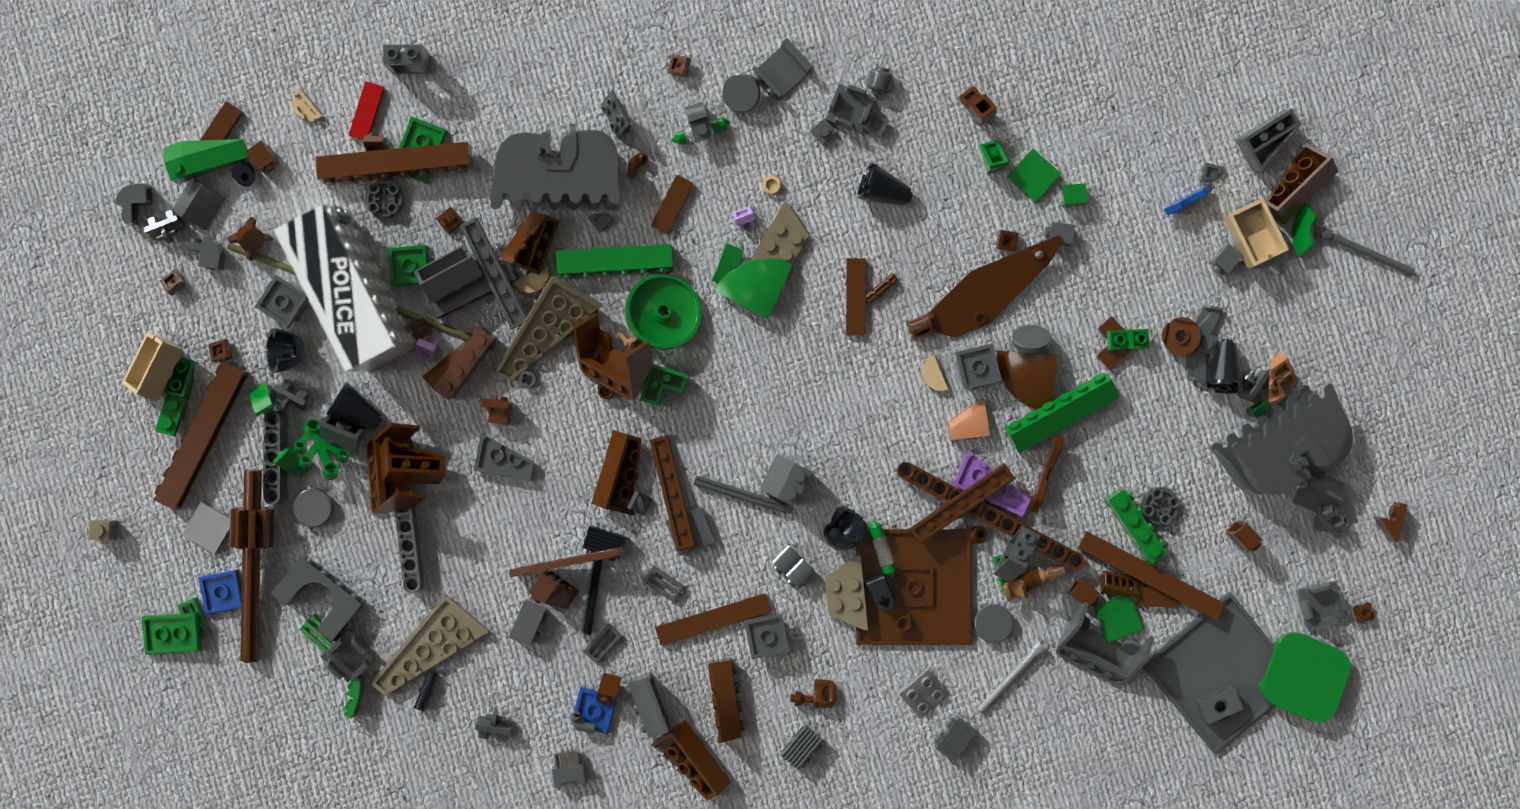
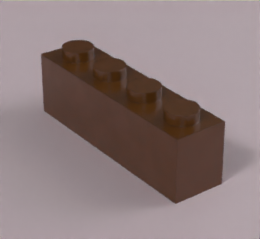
M1304 143L1301 153L1293 159L1291 168L1283 174L1281 183L1275 186L1265 201L1275 220L1285 224L1339 172L1333 157Z
M478 327L471 337L422 377L432 389L447 400L454 399L498 338L484 327Z
M613 430L591 504L634 516V511L628 509L627 505L635 492V481L638 480L636 466L640 461L642 438Z
M731 658L708 661L710 685L713 692L712 701L715 710V724L718 729L717 740L718 744L740 738L742 736L741 732L745 731L744 721L739 719V712H742L741 700L737 701L736 693H740L738 681L734 682L733 675L737 674L736 663H732Z
M686 720L671 728L669 733L663 734L651 744L655 749L659 748L664 753L663 757L667 761L671 760L678 767L677 771L681 775L683 774L690 779L689 783L706 800L719 795L731 783L726 773L720 768L715 758L709 753Z

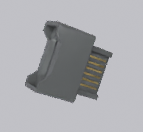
M578 749L554 753L555 766L551 769L554 789L559 788L562 783L578 781L580 784L587 783L585 761L580 762Z

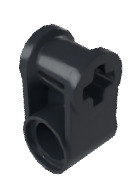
M883 572L865 579L878 608L884 611L891 609L894 604V598ZM883 596H885L886 599L890 598L891 600L889 601V606L887 607L885 606V604H880Z

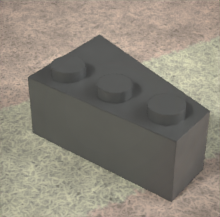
M1292 108L1283 109L1235 139L1252 171L1262 172L1269 161L1278 154L1279 149L1299 129L1301 123Z

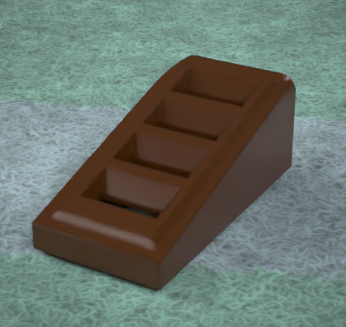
M1102 571L1100 576L1101 594L1140 597L1138 580L1117 573ZM1130 584L1134 585V590H1130Z

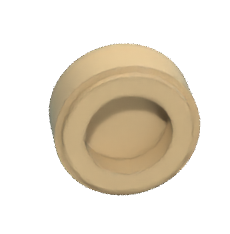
M767 176L762 183L763 191L767 195L779 193L781 189L779 178Z

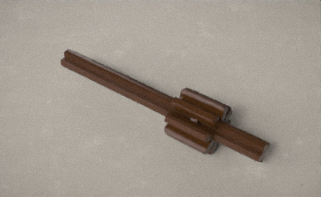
M244 469L243 506L230 509L229 545L230 547H235V549H242L240 661H243V663L258 662L260 549H267L274 545V509L261 506L262 470Z

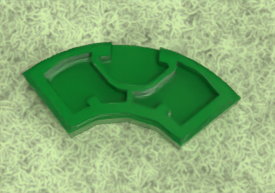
M1307 203L1298 213L1292 233L1294 249L1298 257L1301 258L1316 245L1313 239V230L1320 218L1311 205Z

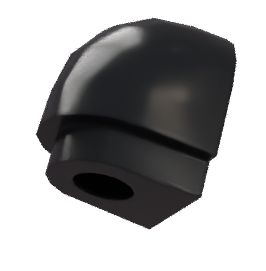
M245 160L240 161L230 169L232 177L241 186H249L256 180L254 168L249 162L246 163Z

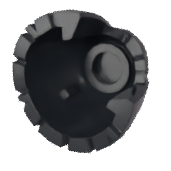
M272 328L267 334L268 340H266V360L268 368L271 370L270 372L280 373L297 366L306 355L304 341L297 335L282 329Z
M838 507L833 513L830 524L823 530V538L828 546L837 551L850 550L865 539L868 530L865 520H862L861 515L855 513L852 509Z

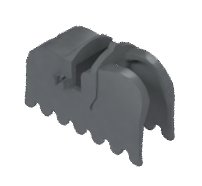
M570 124L569 135L564 136L561 140L559 158H551V129H546V132H542V134L517 133L509 136L501 143L496 153L494 181L490 197L491 208L499 209L503 201L508 200L513 209H519L522 202L528 200L530 207L536 210L540 208L542 201L546 200L549 203V207L553 210L558 209L562 201H566L571 210L578 209L581 201H585L590 210H596L599 203L604 201L609 210L616 211L618 209L617 204L620 203L617 147L614 141L604 132L598 130L576 131V124Z
M1332 383L1324 386L1323 398L1318 394H1312L1308 385L1303 386L1300 389V400H1297L1295 396H1288L1285 400V409H1282L1280 405L1271 407L1272 416L1270 419L1263 414L1256 417V428H1253L1250 424H1243L1241 427L1242 436L1240 438L1236 434L1230 433L1226 436V447H1223L1220 443H1214L1210 446L1211 451L1221 462L1238 488L1252 494L1287 493L1296 486L1308 483L1312 476L1321 480L1333 465L1342 462L1348 456L1353 443V432Z

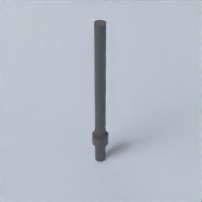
M1316 225L1314 227L1313 233L1320 235V238L1326 241L1336 242L1410 276H1413L1415 273L1414 268L1333 233V230L1326 227L1323 229Z

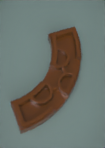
M1057 434L1048 452L1034 491L1030 507L1031 512H1038L1044 501L1051 469L1054 468L1062 451L1064 436Z

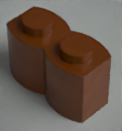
M1238 520L1225 531L1241 550L1254 552L1262 545L1260 543L1262 538L1246 521L1241 522Z

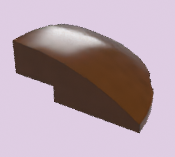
M996 351L1000 375L1006 384V388L1015 398H1018L1026 406L1035 410L1041 408L1047 402H1052L1057 354L1035 353L1022 356L1016 351Z

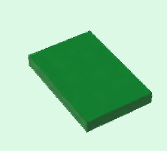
M411 116L399 148L443 144L448 131ZM418 174L411 175L410 178L427 184L430 175L418 176Z
M199 612L142 616L145 655L202 651Z

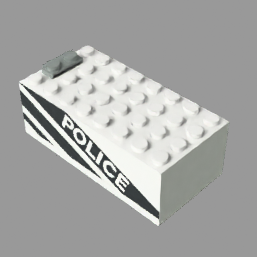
M321 204L276 228L274 232L346 372H370L414 349L415 339L411 332L407 331L404 317L398 314L396 310L398 308L397 303L393 298H390L388 294L389 288L386 282L381 280L378 266L371 261V252L367 247H364L361 241L363 237L360 231L355 229L352 215L347 209L343 210L342 207L336 205L330 207Z

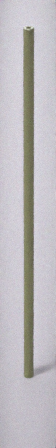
M233 243L228 244L227 249L246 256L245 250L241 246ZM253 252V259L296 275L291 265ZM399 306L396 308L399 315L417 322L420 318H425L428 326L461 339L467 340L472 336L470 333ZM496 343L492 346L490 350L494 351Z

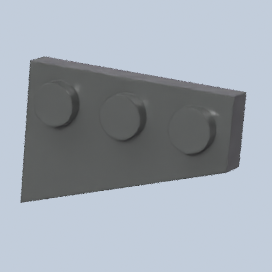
M481 433L474 471L531 481L535 462Z

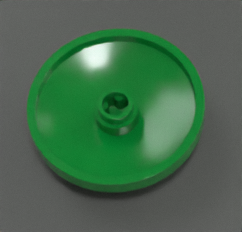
M654 274L643 278L632 288L626 299L625 319L629 330L641 343L646 340L650 341V348L671 350L684 345L694 336L701 322L702 310L696 292L684 280L673 275Z

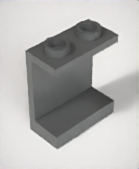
M786 38L781 43V47L758 68L756 66L753 68V77L759 81L760 85L763 83L766 86V92L771 98L774 99L776 97L779 101L812 71L813 66Z

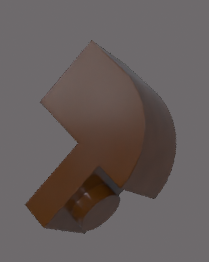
M972 86L958 97L959 101L969 111L971 118L979 125H982L997 113L995 104L986 94L981 95L975 86Z

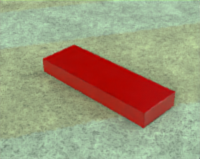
M365 81L348 136L363 140L364 136H368L372 131L385 89L384 86Z

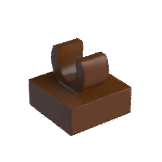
M372 132L368 136H364L363 143L366 152L387 150L382 132L379 133V136H373Z
M452 207L436 218L447 234H450L464 223Z

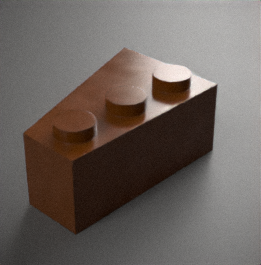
M531 211L498 259L525 271L540 275L560 221Z
M385 437L380 446L382 482L440 484L446 474L444 456L423 449L419 451L409 447L408 444L393 442Z
M546 570L540 574L528 593L531 594L530 598L538 604L542 602L547 605L568 609L580 590L553 571Z

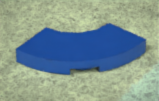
M1208 184L1164 208L1166 215L1180 211L1195 201L1206 197L1213 189Z

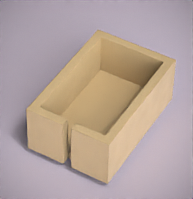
M1264 198L1223 217L1240 254L1243 255L1242 259L1247 269L1289 250Z
M147 331L122 384L135 394L157 402L159 397L163 395L164 387L172 377L173 369L181 359L183 350L169 340Z

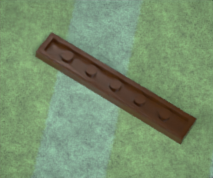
M669 436L651 439L650 444L676 550L678 552L694 548L696 545Z
M1003 463L908 529L917 542L922 544L1015 480V477L1006 464Z
M617 547L510 569L509 575L510 577L616 557L623 555L624 549L623 547Z
M763 593L655 626L661 646L771 611L766 594Z

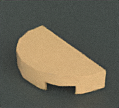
M298 88L294 93L293 109L296 114L309 122H317L324 119L325 117L301 88Z
M548 266L543 268L540 275L531 273L512 282L522 292H539L545 280L548 281L549 279Z
M933 354L923 364L921 371L923 381L933 390H948Z

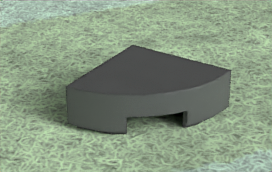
M1205 162L1199 182L1214 180L1221 174L1224 167Z
M593 214L587 217L600 233L615 221L606 214Z

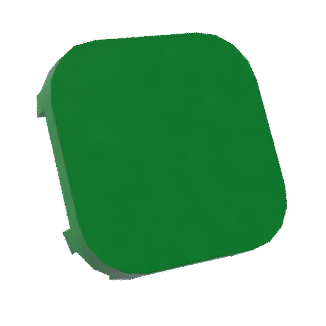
M1285 633L1277 638L1274 642L1275 648L1264 678L1259 682L1265 702L1309 721L1320 723L1329 720L1337 710L1350 675L1351 665L1349 658L1340 649L1301 633Z

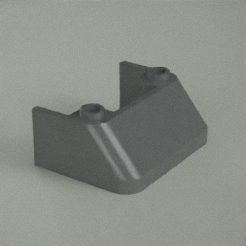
M1084 602L1068 623L1058 643L1056 653L1061 658L1114 685L1123 686L1148 662L1154 637L1150 636L1142 645L1134 640L1125 641L1122 645L1114 641L1107 643L1104 636L1089 629L1091 622L1085 615L1088 603Z

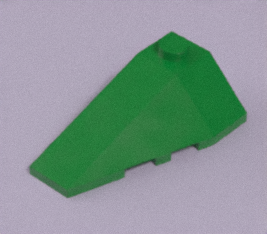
M243 139L181 141L164 148V164L170 180L177 184L250 157L245 152L247 147Z

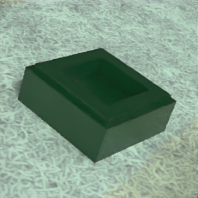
M1261 400L1259 404L1255 403L1245 411L1248 416L1256 418L1270 409L1271 406L1267 401Z

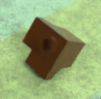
M496 396V400L481 398L480 406L487 409L489 423L510 425L513 402H509L507 397Z

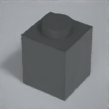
M1051 222L1049 227L1046 226L1044 238L1049 239L1059 235L1063 239L1061 245L1070 246L1073 244L1075 225Z
M1230 244L1222 247L1209 264L1213 266L1212 270L1224 276L1231 272L1243 258V255Z

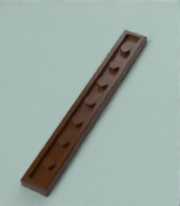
M1088 531L1085 532L1077 548L1214 621H1217L1225 605L1220 600Z

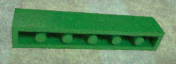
M672 244L556 251L557 274L562 276L563 279L574 278V275L580 274L583 278L593 277V274L601 273V276H612V272H620V275H631V271H639V274H649L650 270H658V273L670 272L669 269H674Z
M1106 373L1098 374L1090 381L1079 384L1070 392L1063 393L1052 402H1047L1041 408L1027 413L1025 417L1011 422L1004 430L1012 446L1018 453H1021L1120 397L1113 380Z

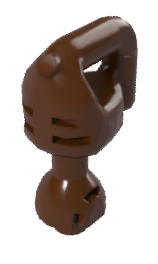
M815 679L813 696L795 691V695L791 694L790 702H795V706L813 703V708L831 709L836 701V685L831 680ZM828 687V701H825L823 699V692Z

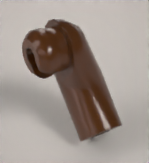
M638 153L629 159L627 177L636 178L637 168L648 162L647 154Z

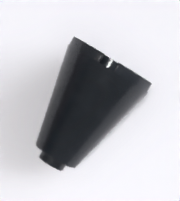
M870 163L867 166L866 170H869V172L862 176L857 193L860 195L858 199L903 206L906 203H910L913 192H911V188L875 163Z
M1222 339L1221 342L1217 343L1204 383L1206 390L1210 391V388H1213L1215 393L1234 394L1237 393L1238 389L1241 392L1244 390L1237 344L1233 340Z
M345 382L326 413L329 417L370 430L373 427L377 429L383 420L380 417L381 413L348 382Z

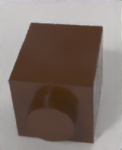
M259 141L245 151L258 170L263 173L273 171L276 168V164L279 163V160L269 146L263 141Z
M1078 578L1067 594L1081 604L1087 602V608H1090L1091 606L1094 607L1099 601L1098 596L1100 592Z
M603 672L596 701L602 705L615 706L622 677Z

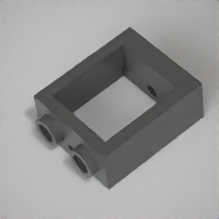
M422 44L383 45V65L392 74H431V55Z
M1022 527L1007 542L994 575L1009 583L1018 577L1027 568L1040 535Z

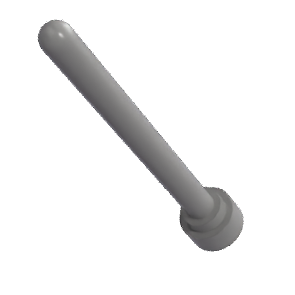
M1035 640L1031 644V651L978 707L980 713L986 711L1036 656L1039 657L1047 651L1039 641Z

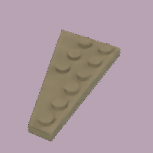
M551 276L496 366L494 373L510 382L513 381L531 363L542 357L548 349L554 347L571 333L574 326L588 318L595 310L601 308L603 304Z
M445 594L370 684L385 696L490 631Z

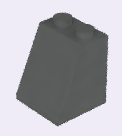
M776 454L760 489L795 507L812 471Z

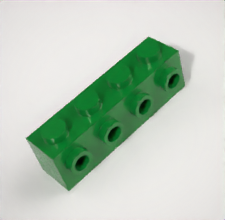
M1118 489L1106 497L1104 501L1144 560L1149 564H1153L1168 554L1165 550L1167 547L1161 538L1157 539L1154 532L1156 530L1150 522L1147 523L1143 518L1145 514L1139 506L1136 507L1132 502L1134 500L1132 494L1128 490Z

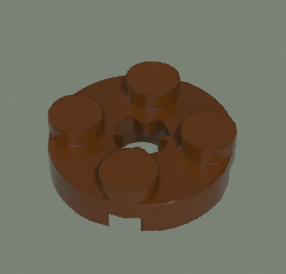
M1175 318L1170 323H1167L1162 331L1163 344L1174 355L1186 356L1193 354L1201 344L1202 333L1200 328L1189 318ZM1181 332H1186L1187 338L1183 342H1179L1177 334L1180 335Z

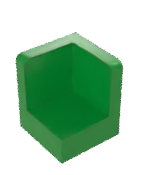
M1086 183L1063 185L1062 207L1084 205L1087 203Z

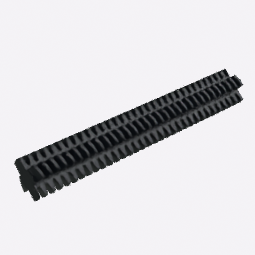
M603 559L592 561L594 563H592L593 568L591 569L593 570L590 573L592 575L589 577L591 582H589L590 587L588 588L590 589L587 592L589 593L587 594L588 599H586L588 600L586 601L587 606H585L587 608L584 611L586 615H584L585 618L583 619L585 620H583L584 625H582L584 627L581 630L583 631L581 633L587 635L592 634Z

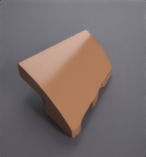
M1281 352L1272 359L1269 366L1268 402L1271 406L1285 398L1286 394L1284 392L1298 383L1290 361Z
M979 400L948 421L950 440L990 436L984 400Z

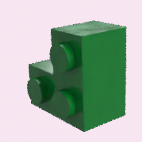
M653 364L640 400L660 406L665 388L684 394L689 375Z

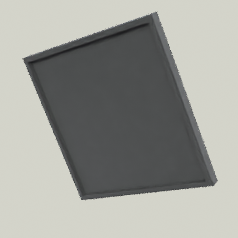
M1229 591L1218 599L1225 603L1217 621L1200 614L1151 654L1148 662L1143 666L1145 671L1213 754H1216L1273 707V705L1265 702L1259 682L1264 678L1275 646ZM1229 685L1234 687L1244 710L1239 711L1240 714L1237 716L1222 718V721L1218 724L1211 725L1205 723L1195 699ZM1223 702L1217 703V705H1216V710H1217V711H1220V710L1223 709V707H1224Z

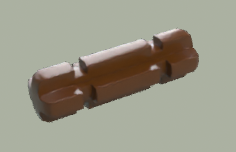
M891 273L886 280L884 279L873 288L872 292L870 291L866 294L865 298L867 301L873 303L877 297L884 294L891 288V285L898 282L897 276Z

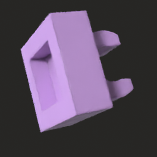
M750 206L732 212L736 225L742 231H745L743 227L745 223H750L751 227H754L753 220H755Z
M426 335L423 339L419 338L417 341L415 354L433 361L436 357L438 340L430 343L428 342L429 336Z

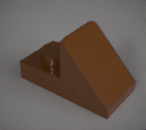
M1393 502L1388 512L1389 519L1374 517L1387 540L1399 541L1408 507L1407 504Z

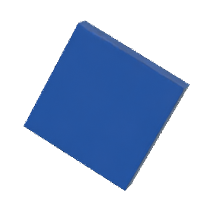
M238 569L198 577L205 615L241 608L242 588Z
M581 686L574 711H579L586 722L595 723L594 731L608 734L615 706L602 705L596 701L598 690Z

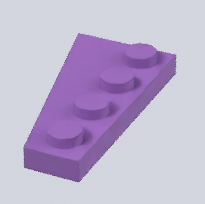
M968 450L952 485L965 490L993 471V469ZM1010 483L986 499V501L1023 517L1031 500Z

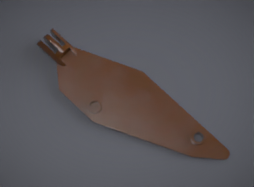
M1059 235L970 271L928 314L906 322L907 327H909L908 331L912 334V340L932 332L956 338L990 324L1049 265L1063 241L1062 237ZM1037 251H1040L1039 256H1035Z

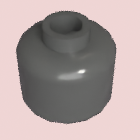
M875 66V69L869 71L866 86L872 89V94L882 96L883 92L891 90L893 74L888 68Z

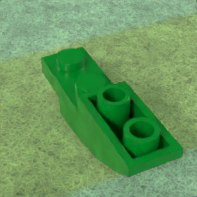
M181 358L176 363L173 375L168 380L164 392L166 398L155 432L176 437L181 420L184 421L194 380L195 361Z

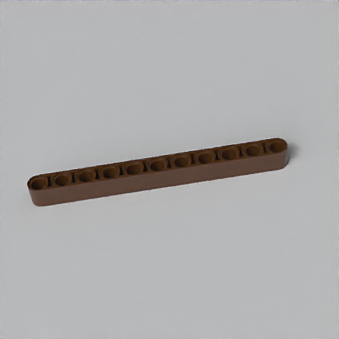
M901 462L896 467V473L900 478L945 502L951 499L953 493L962 492V490L909 462ZM903 465H908L910 468V473L907 476H903L900 473ZM920 474H924L927 477V482L924 485H920L917 482ZM938 483L944 486V490L940 494L934 491V487ZM984 502L978 504L976 511L967 512V514L1010 537H1013L1022 527H1025L1040 535L1039 538H1044L1045 545L1042 548H1038L1037 544L1035 546V550L1073 570H1080L1085 565V558L1080 553ZM989 510H992L995 515L991 521L985 518V514ZM1006 519L1011 521V527L1008 530L1002 527ZM1056 547H1061L1062 554L1059 557H1055L1053 553ZM1073 556H1078L1079 563L1076 566L1071 565V558Z

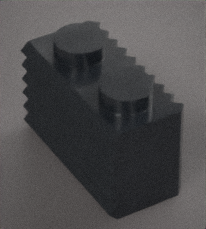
M590 525L583 549H587L586 553L623 547L624 549L627 536ZM621 555L606 559L610 561H615L616 559H620Z

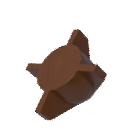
M250 217L245 225L241 226L236 233L230 235L227 240L230 243H238L245 250L246 258L249 261H253V252L259 250L263 246L264 241H273V237L264 234L256 227V219Z

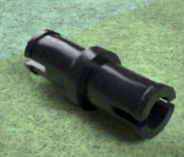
M427 671L423 685L418 689L419 695L413 706L414 709L419 711L421 709V711L425 712L429 698L434 694L433 688L439 677L438 674Z

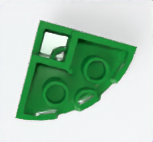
M776 258L748 260L741 263L733 271H728L718 282L715 290L741 306L768 319L781 293L792 263Z

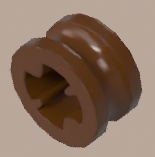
M970 527L968 531L970 542L983 543L986 540L987 532L984 527Z

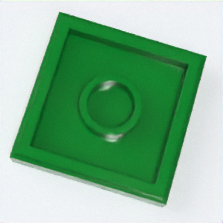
M1032 149L1007 178L1035 203L1061 173L1036 150Z
M427 245L388 248L391 286L419 284L414 271L429 263Z
M1117 596L1093 607L1107 643L1143 629L1131 597Z

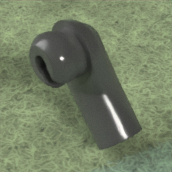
M574 711L571 714L570 721L577 731L594 733L595 723L586 722L579 711Z

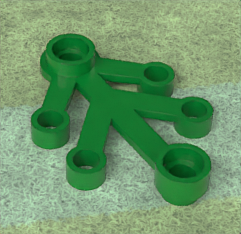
M310 419L304 424L303 431L305 433L294 443L293 450L298 454L304 453L306 443L312 437L314 443L306 454L300 457L299 465L302 468H309L312 458L318 452L324 466L323 476L327 480H333L338 476L339 466L330 461L327 451L336 455L337 460L342 463L348 461L350 454L347 450L339 449L342 446L332 442L329 444L323 441L322 438H319L321 422L317 419Z

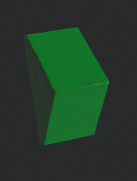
M998 140L980 144L986 173L1003 170L1009 165V161Z

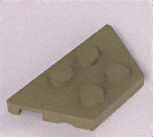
M786 201L783 203L751 260L776 258L794 263L809 235Z
M858 556L825 577L828 614L860 629L869 630L862 556Z

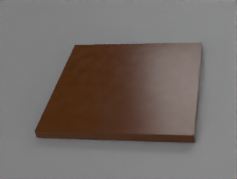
M868 529L865 539L856 546V557L862 556L864 579L883 572L882 566L894 563L896 568L894 578L890 579L885 576L894 598V604L889 610L879 609L865 582L869 630L856 627V645H972L971 542L968 539L969 529H942L922 544L917 542L909 529H883L885 536L877 539H872ZM883 596L880 604H885V606L887 607L889 606L888 603L891 600L890 598L886 599L885 596ZM904 612L909 613V619L914 624L913 630L897 634L892 618L894 616L899 617Z

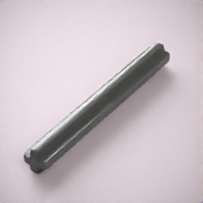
M696 476L694 481L695 486L783 513L786 508L784 502L701 476Z

